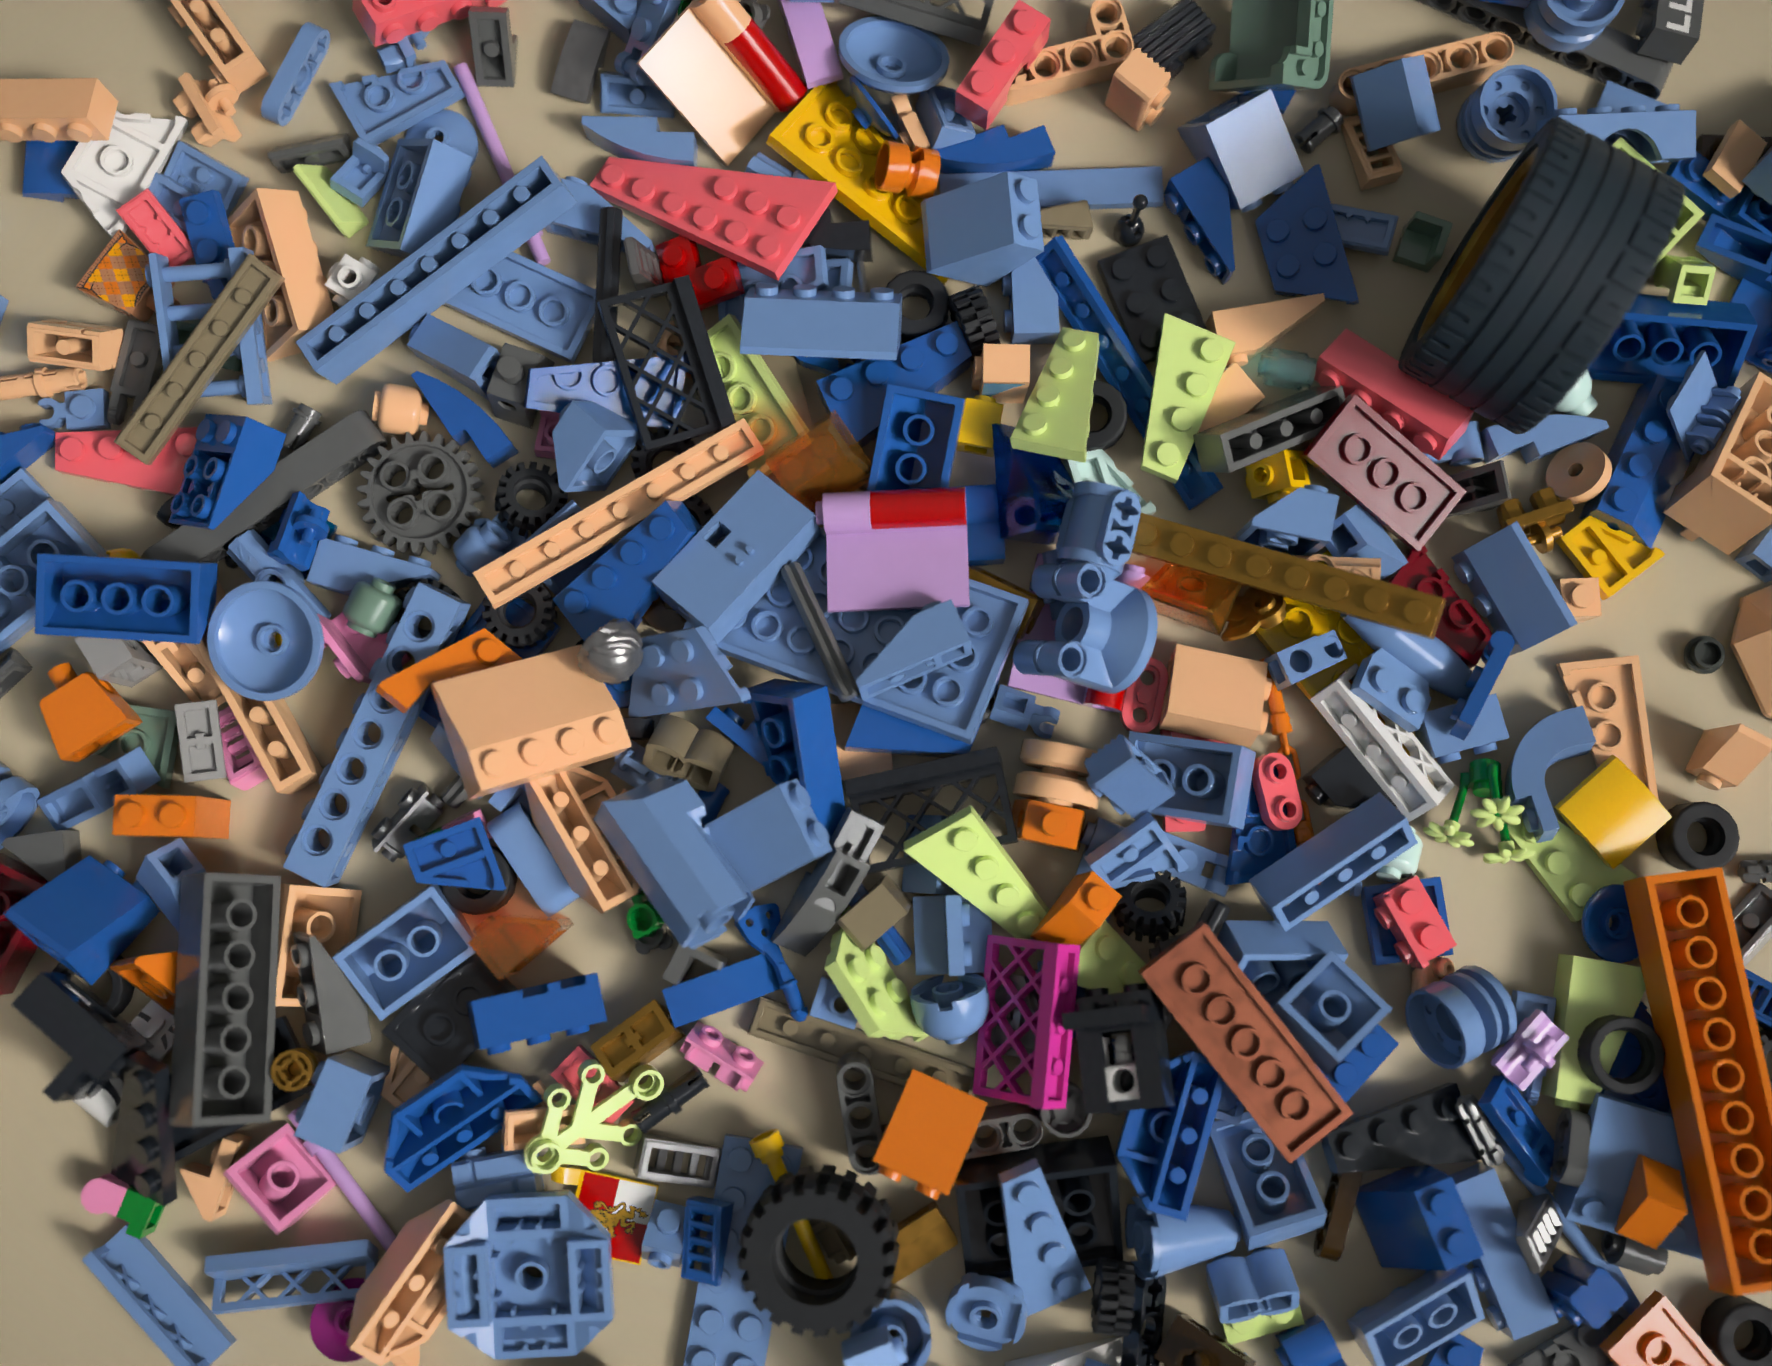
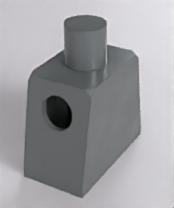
M505 343L487 389V396L494 416L498 419L532 429L538 410L524 408L528 369L554 366V361L539 353Z

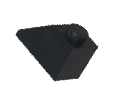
M1347 746L1334 750L1302 777L1308 785L1305 787V791L1319 806L1324 804L1326 808L1354 810L1380 792L1397 808Z

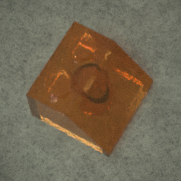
M836 410L772 451L765 461L785 491L814 514H816V501H822L823 493L855 491L869 481L872 463Z
M501 914L493 917V915H490L474 928L473 931L476 936L468 944L498 980L518 974L569 930L574 923L570 918L528 915L501 916Z

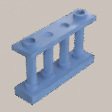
M245 247L227 248L229 258H225L224 263L169 266L168 257L157 253H148L149 264L145 265V277L148 286L153 288L163 371H165L183 346V344H179L177 321L202 319L213 304L202 303L174 306L171 282L227 278L229 282L248 254L254 255V251ZM260 314L230 355L242 359L243 375H240L239 379L211 381L201 397L241 394L243 398L247 399V405L273 404L262 315Z

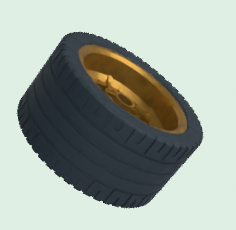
M1561 117L1551 118L1532 138L1510 167L1448 262L1408 336L1398 363L1400 370L1424 384L1428 383L1429 387L1443 395H1449V398L1461 405L1471 407L1470 410L1485 418H1490L1492 422L1514 434H1524L1530 431L1556 408L1584 375L1641 292L1655 264L1663 253V249L1667 245L1681 213L1680 210L1685 198L1683 184L1657 169H1653L1641 160L1630 157L1628 153L1619 148L1608 145L1606 141L1595 135L1586 133L1585 130Z

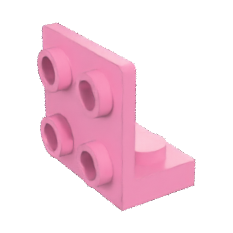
M343 612L332 620L317 613L323 630L324 648L329 646L337 656L333 660L337 669L347 679L352 677L358 683L364 682L370 685L372 681L369 678L370 670L375 661L383 657L389 645L386 643L388 633L378 634L376 638L368 637L348 627V619L344 616ZM408 653L402 658V666L412 659Z

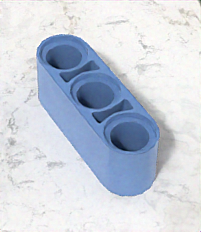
M521 802L516 803L486 823L492 838L547 917L553 916L580 897L570 888L534 825L532 815Z

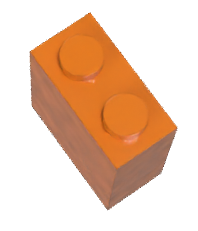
M115 794L112 835L151 838L229 839L231 800L201 796Z
M913 1069L873 1159L874 1162L880 1164L877 1172L897 1182H900L902 1175L917 1181L914 1190L937 1200L940 1193L948 1196L988 1103Z

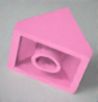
M288 1123L223 1173L276 1235L294 1225L337 1185L317 1156L311 1157L303 1146L304 1141L294 1136L295 1131Z

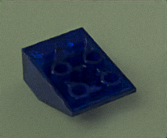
M998 423L992 424L1000 538L1045 545L1057 544L1065 507L1068 500L1072 497L1075 484L1060 458L1013 449L1010 437L1015 427Z

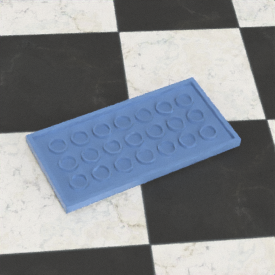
M819 527L821 535L796 562L800 563L856 682L858 677L913 615L919 613L921 609L828 613L826 533L824 528ZM781 576L719 642L717 648L727 656L798 682L828 685V692L837 695L783 576ZM969 579L970 607L955 608L971 640L972 654L864 701L860 694L850 701L972 745L1029 606V599ZM686 621L683 629L692 628L694 626L690 622Z

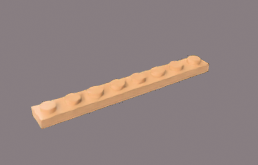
M743 418L473 572V575L493 608L497 609L627 534L664 501L686 500L764 455V448Z

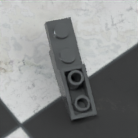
M847 806L829 840L833 851L820 857L812 873L806 871L770 939L772 943L805 957L819 944L850 903L871 867L867 860L885 828L880 821Z

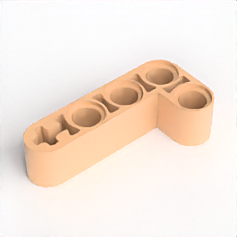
M1095 0L1091 5L1086 24L1087 37L1043 48L1028 71L1024 68L1020 69L1011 84L1004 106H1012L1111 80L1115 71L1134 49L1133 38L1120 1ZM1097 18H1108L1111 23H1101ZM1117 51L1122 55V57L1114 58L1111 57L1107 52ZM1081 60L1087 66L1077 67L1072 64V61ZM1039 69L1048 70L1052 75L1049 77H1043L1038 75L1036 71Z

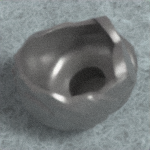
M612 619L589 636L582 644L577 655L578 666L587 676L598 682L619 684L621 681H627L642 662V638L627 619Z

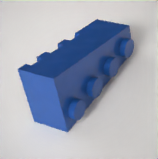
M772 679L747 688L751 699L743 703L744 705L751 704L756 721L750 723L755 739L762 738L768 757L767 760L762 761L766 775L770 776L776 786L798 779L800 785L808 792L811 800L810 806L818 822L827 830L830 840L846 809L828 685Z

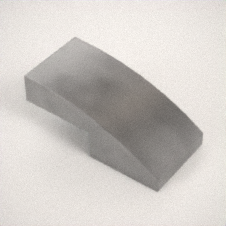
M574 19L561 52L551 93L590 104L598 67H603L611 30Z

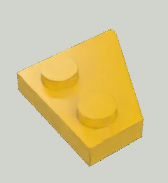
M1592 516L1582 519L1555 540L1584 578L1599 577L1600 598L1602 600L1610 598L1665 555L1661 549L1656 547L1651 549L1633 540L1634 536L1621 530H1613L1607 523Z

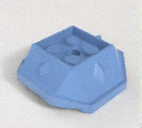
M570 1190L489 1194L443 1247L448 1329L461 1338L464 1336L476 1348L494 1360L576 1356L614 1318L611 1235ZM535 1266L541 1270L543 1276L532 1277L526 1272L525 1267Z

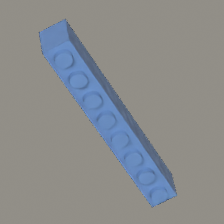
M541 155L297 340V345L314 371L337 385L413 328L416 323L421 322L427 313L431 314L578 202L558 174Z

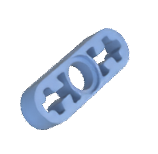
M307 22L301 27L263 98L261 105L263 118L280 126H285L291 121L329 49L330 33L328 30L311 22Z

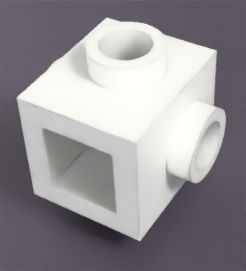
M345 254L340 262H336L330 268L327 282L324 285L334 295L332 302L341 308L378 280L381 269L364 257L357 261Z

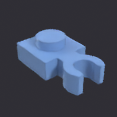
M103 388L64 392V403H59L52 398H43L38 401L40 407L54 409V414L51 418L39 420V423L51 430L59 429L65 423L66 429L71 432L111 429V424H109L107 419L109 392Z

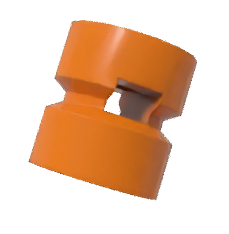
M885 140L880 147L875 166L876 189L894 194H899L905 189L906 195L921 199L932 197L940 175L941 162L939 151L916 146L910 151L909 146L905 143Z

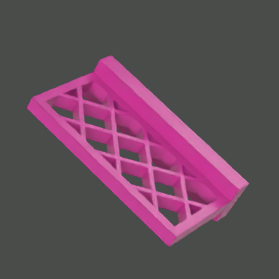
M988 935L984 978L989 993V1012L986 1021L978 1030L972 1094L1027 1104L1032 1108L1042 1110L1066 1108L1073 1031L1064 1030L1062 1013L1075 1012L1074 1005L1076 1002L1081 945ZM1000 944L1007 945L1015 957L1005 969L999 962ZM1019 947H1026V948H1025L1023 951H1021V949H1020ZM1037 949L1044 950L1043 967L1036 974L1027 959ZM1021 966L1030 981L1018 992L1009 977ZM1003 984L1012 999L1000 1009L995 1001V992ZM1036 989L1040 996L1039 1009L1032 1014L1023 999ZM1017 1006L1026 1022L1014 1031L1006 1016ZM997 1024L1000 1025L1008 1038L998 1049H996L991 1041L992 1029ZM1031 1029L1036 1036L1035 1050L1029 1055L1020 1039ZM1013 1046L1022 1063L1011 1072L1002 1056ZM993 1064H995L1004 1079L995 1088L986 1087L988 1069ZM1026 1070H1028L1032 1077L1031 1095L1024 1094L1016 1081Z

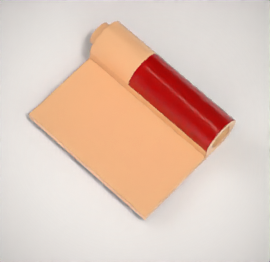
M693 0L636 63L726 166L735 159L776 112L790 110L802 100L807 92L806 84L738 0Z

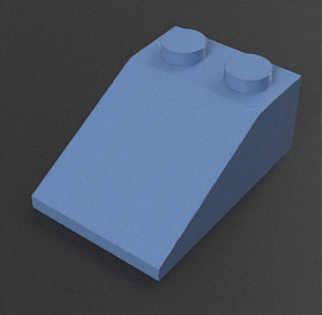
M1130 731L1128 740L1166 773L1175 792L1174 796L1152 810L1151 814L1244 830L1256 752L1241 745Z
M1248 1111L1243 1113L1239 1126L1222 1120L1213 1123L1209 1138L1233 1214L1240 1223L1241 1235L1248 1251L1324 1228L1327 1212L1303 1154L1289 1164Z

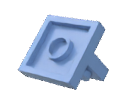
M961 895L912 896L916 975L948 974V976H964L965 973H983L987 937L992 935V919Z

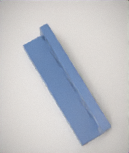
M129 1224L125 1225L105 1245L90 1251L82 1259L86 1266L174 1366H210L237 1341L146 1237L138 1239L125 1233Z
M368 1239L206 1256L204 1273L214 1279L211 1312L218 1315L355 1300L356 1293L360 1288L348 1289L341 1280L353 1267L366 1266L367 1279L378 1264L379 1248ZM340 1269L335 1275L330 1271ZM323 1271L330 1280L318 1293H308L301 1284L312 1272ZM300 1273L295 1279L290 1275ZM283 1275L290 1284L278 1297L269 1298L261 1288L273 1276ZM260 1277L255 1283L250 1279ZM242 1279L250 1287L238 1301L225 1303L227 1281ZM336 1285H338L342 1289L337 1291H331ZM296 1289L301 1293L300 1295L292 1294ZM256 1294L261 1298L251 1300Z

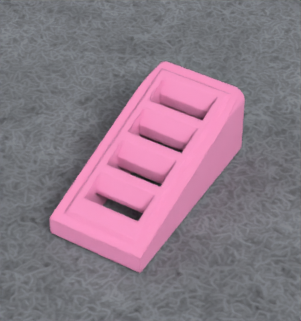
M230 706L218 712L221 729L237 720ZM237 725L224 733L221 730L226 773L230 784L246 791L267 780L269 777L241 726ZM241 735L244 736L243 739L239 740L238 742L232 745H229V742H231L232 740L240 737ZM247 750L250 751L249 754L238 760L236 759V756Z

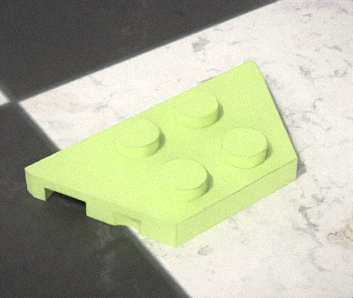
M851 906L845 909L841 916L845 914L851 908ZM840 927V930L832 935L830 943L831 953L827 955L824 968L866 1035L875 1038L886 1036L894 1040H900L905 1036H912L914 1042H919L928 1037L929 1035L924 1033L917 1025L907 988L896 977L887 963L883 950L874 942L867 949L861 951Z

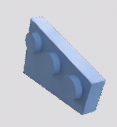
M445 60L402 68L397 74L377 77L376 74L363 76L362 81L343 84L342 81L329 83L358 136L369 144L375 145L381 144L465 97Z

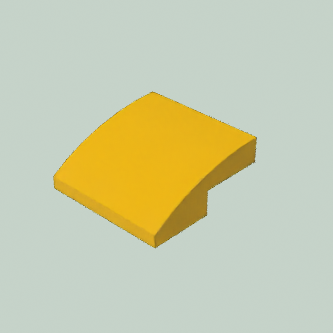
M1611 755L1554 806L1575 834L1584 838L1602 862L1613 870L1672 818L1642 781L1614 755Z

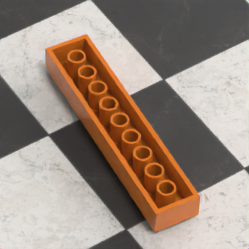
M1722 867L1645 876L1623 881L1653 1026L1656 1034L1661 1039L1665 1052L1663 1073L1709 1290L1733 1296L1772 1291V1088Z

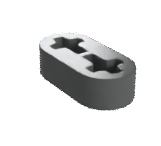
M1564 1108L1559 1115L1556 1124L1552 1162V1176L1555 1182L1579 1187L1585 1179L1591 1135V1118L1588 1113Z

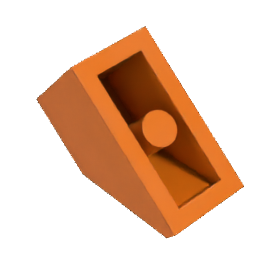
M1094 871L1075 875L1031 934V937L1038 941L1081 945L1100 928L1122 896Z

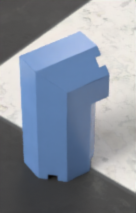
M665 775L603 801L594 817V821L679 944L685 948L688 945L690 949H695L727 931L724 924L731 917L737 923L746 915L756 899L711 838L709 826L702 829L700 818L706 816V809L692 786L685 779L680 778L672 781L673 776Z

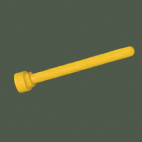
M771 1129L751 1139L749 1145L755 1158H760L762 1164L767 1163L776 1184L778 1178L788 1171L781 1157L784 1154L782 1149L785 1145L778 1129ZM805 1219L793 1223L815 1277L818 1279H834L809 1220Z

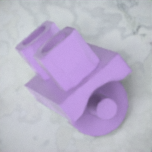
M1538 1009L1529 1018L1525 1017L1517 1027L1518 1031L1514 1034V1037L1504 1047H1499L1491 1057L1492 1061L1490 1062L1518 1090L1523 1092L1544 1067L1549 1069L1553 1067L1556 1063L1553 1057L1570 1038L1553 1024L1543 1011Z

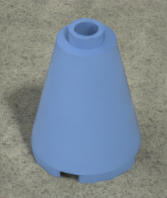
M1133 1196L1131 1199L1135 1204H1128L1126 1208L1127 1248L1135 1249L1137 1260L1132 1261L1134 1264L1133 1270L1143 1280L1154 1279L1231 1252L1235 1249L1236 1243L1241 1239L1240 1223L1226 1209L1191 1204L1187 1220L1183 1221L1147 1210L1139 1196Z

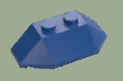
M1191 1050L1170 1060L1175 1106L1127 1111L1115 1152L1118 1161L1145 1208L1149 1211L1183 1221L1187 1220L1225 1083L1203 1054Z
M459 1065L392 1110L383 1164L384 1172L406 1192H409L500 1131L503 1126L505 1110L534 1108L543 1099L521 1074Z

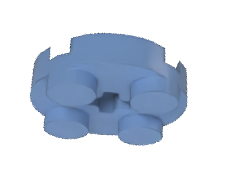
M967 1273L962 1276L960 1283L950 1292L945 1312L946 1322L949 1328L952 1324L953 1328L958 1331L957 1338L963 1344L981 1351L994 1352L1002 1350L1003 1344L1009 1343L1012 1340L1013 1344H1015L1024 1334L1027 1320V1306L1023 1299L1024 1292L1015 1283H1008L996 1277L980 1276L977 1273ZM981 1310H989L993 1313L987 1318L982 1316Z

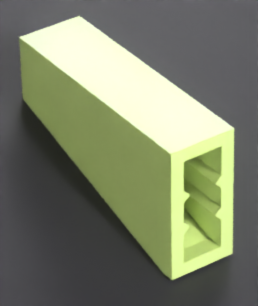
M1558 954L1553 997L1556 998L1553 1024L1570 1038L1553 1057L1556 1063L1551 1069L1547 1068L1546 1077L1543 1076L1541 1094L1555 1098L1554 1105L1579 1110L1580 1103L1592 1105L1596 1093H1601L1602 1088L1591 1082L1581 1069L1577 1056L1578 1041L1585 1027L1597 1018L1607 1015L1634 1017L1646 989L1641 967ZM1617 1030L1609 1033L1600 1046L1599 1058L1602 1068L1608 1074L1627 1031Z

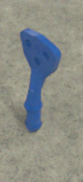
M775 903L754 906L737 923L734 920L735 926L745 941L765 955L772 964L780 984L779 988L780 990L782 989L789 1006V1014L795 1021L803 1022L808 1016V1008L805 1006L798 989V980L794 978L784 961L779 945L772 943L770 940L781 920L779 907ZM766 912L770 914V919L767 918ZM746 920H749L750 927L746 925ZM762 930L766 933L765 937L761 934Z

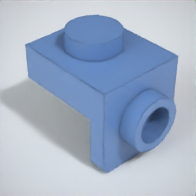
M357 137L353 142V155L330 178V188L363 208L385 184L389 172V156L377 145L369 144L362 138Z
M655 1199L642 1242V1258L646 1259L651 1266L660 1269H669L671 1266L680 1267L683 1250L685 1206Z

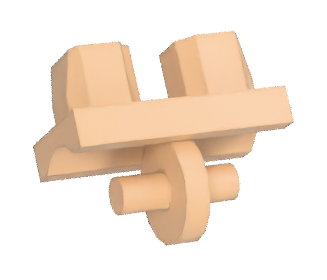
M187 72L178 78L183 89L173 99V102L178 111L186 117L193 119L199 114L201 120L191 128V133L199 144L212 147L222 139L235 143L242 137L231 118L236 113L233 105L239 98V93L235 86L232 84H220L216 78L210 81L194 80L191 74Z

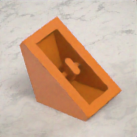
M1638 1154L1614 1232L1656 1249L1687 1214L1682 1179L1679 1170Z

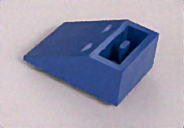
M206 414L204 420L197 427V441L192 455L184 465V479L180 490L172 500V513L169 523L214 530L275 470L287 434L247 416Z

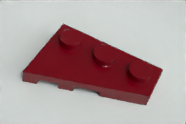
M1423 546L1419 552L1410 550L1405 557L1408 563L1398 569L1388 583L1444 598L1446 603L1435 636L1447 644L1470 669L1473 668L1480 660L1482 651L1493 633L1469 602L1461 599L1447 582L1450 578L1442 568L1437 569L1426 554L1428 552L1427 548Z

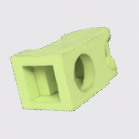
M1666 254L1655 265L1654 285L1656 287L1669 288L1667 300L1672 303L1707 305L1717 267L1693 256L1678 257Z

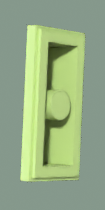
M297 164L293 167V172L345 238L348 237L349 239L368 225L367 217L354 202L330 188V178L333 174L327 167Z

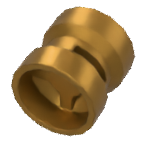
M295 1048L279 1054L271 1066L273 1082L285 1091H297L312 1085L311 1080L317 1066L321 1062L320 1057L308 1048Z

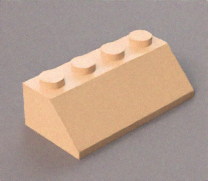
M256 188L228 218V223L235 247H245L254 251V256L285 278L261 312L267 362H272L301 353L302 351L296 341L336 311L333 309L328 288L324 285L327 279L323 275L320 266L317 245L312 239L307 222V212L302 205L299 192L295 190Z

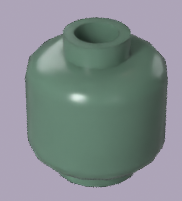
M374 577L371 583L367 581L357 582L343 607V614L348 619L347 626L372 638H376L378 634L388 633L394 625L403 605L399 596L394 594L396 586L377 577Z

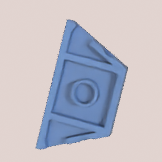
M706 625L642 637L643 659L639 668L633 673L628 712L629 718L740 703L751 699L747 687L739 689L728 672L733 666L725 654L717 648L716 640Z

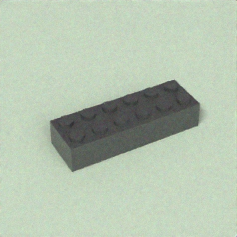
M203 872L184 875L181 878L169 1126L198 1127L271 1122L273 1084L271 1066L274 1060L281 876Z

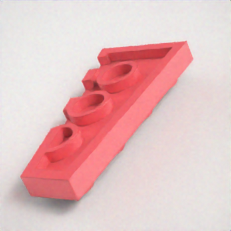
M197 427L178 428L152 465L144 464L114 442L122 430L56 432L55 470L63 474L107 483L112 482L131 488L146 489L175 496L179 492L184 479V465L192 455L197 441Z

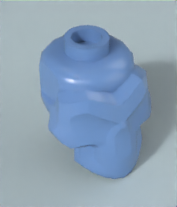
M499 513L492 521L489 518L475 519L473 526L469 527L454 543L453 552L457 558L456 566L465 575L474 577L473 572L517 548L527 540L528 530H526L525 537L518 535L520 528L516 526L511 532L506 528L508 521L506 520L501 523L498 519Z

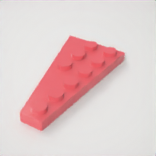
M609 157L589 185L605 200L777 281L838 192L835 182Z

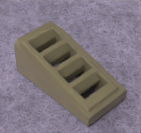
M1087 200L1040 209L1043 238L1063 236L1064 239L1072 240L1090 239L1093 231V222Z

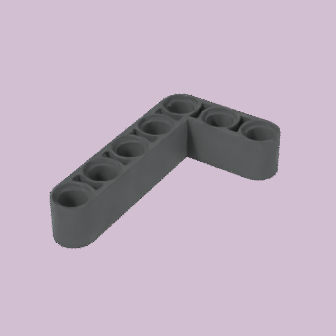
M851 1051L839 1059L836 1067L837 1088L849 1161L852 1168L859 1174H880L877 1172L880 1164L873 1161L875 1154L871 1157H862L856 1152L864 1145H871L878 1150L889 1124L881 1125L872 1067L869 1059L860 1052ZM852 1067H858L865 1072L864 1077L858 1081L846 1079L844 1073ZM1017 1102L986 1107L977 1129L980 1126L989 1125L994 1128L993 1133L986 1138H979L974 1135L964 1160L1035 1147L1043 1136V1126L1036 1109L1030 1107V1105ZM858 1106H864L871 1111L870 1115L864 1119L853 1118L850 1112ZM1021 1119L1032 1120L1031 1127L1026 1131L1020 1132L1013 1129L1015 1123Z

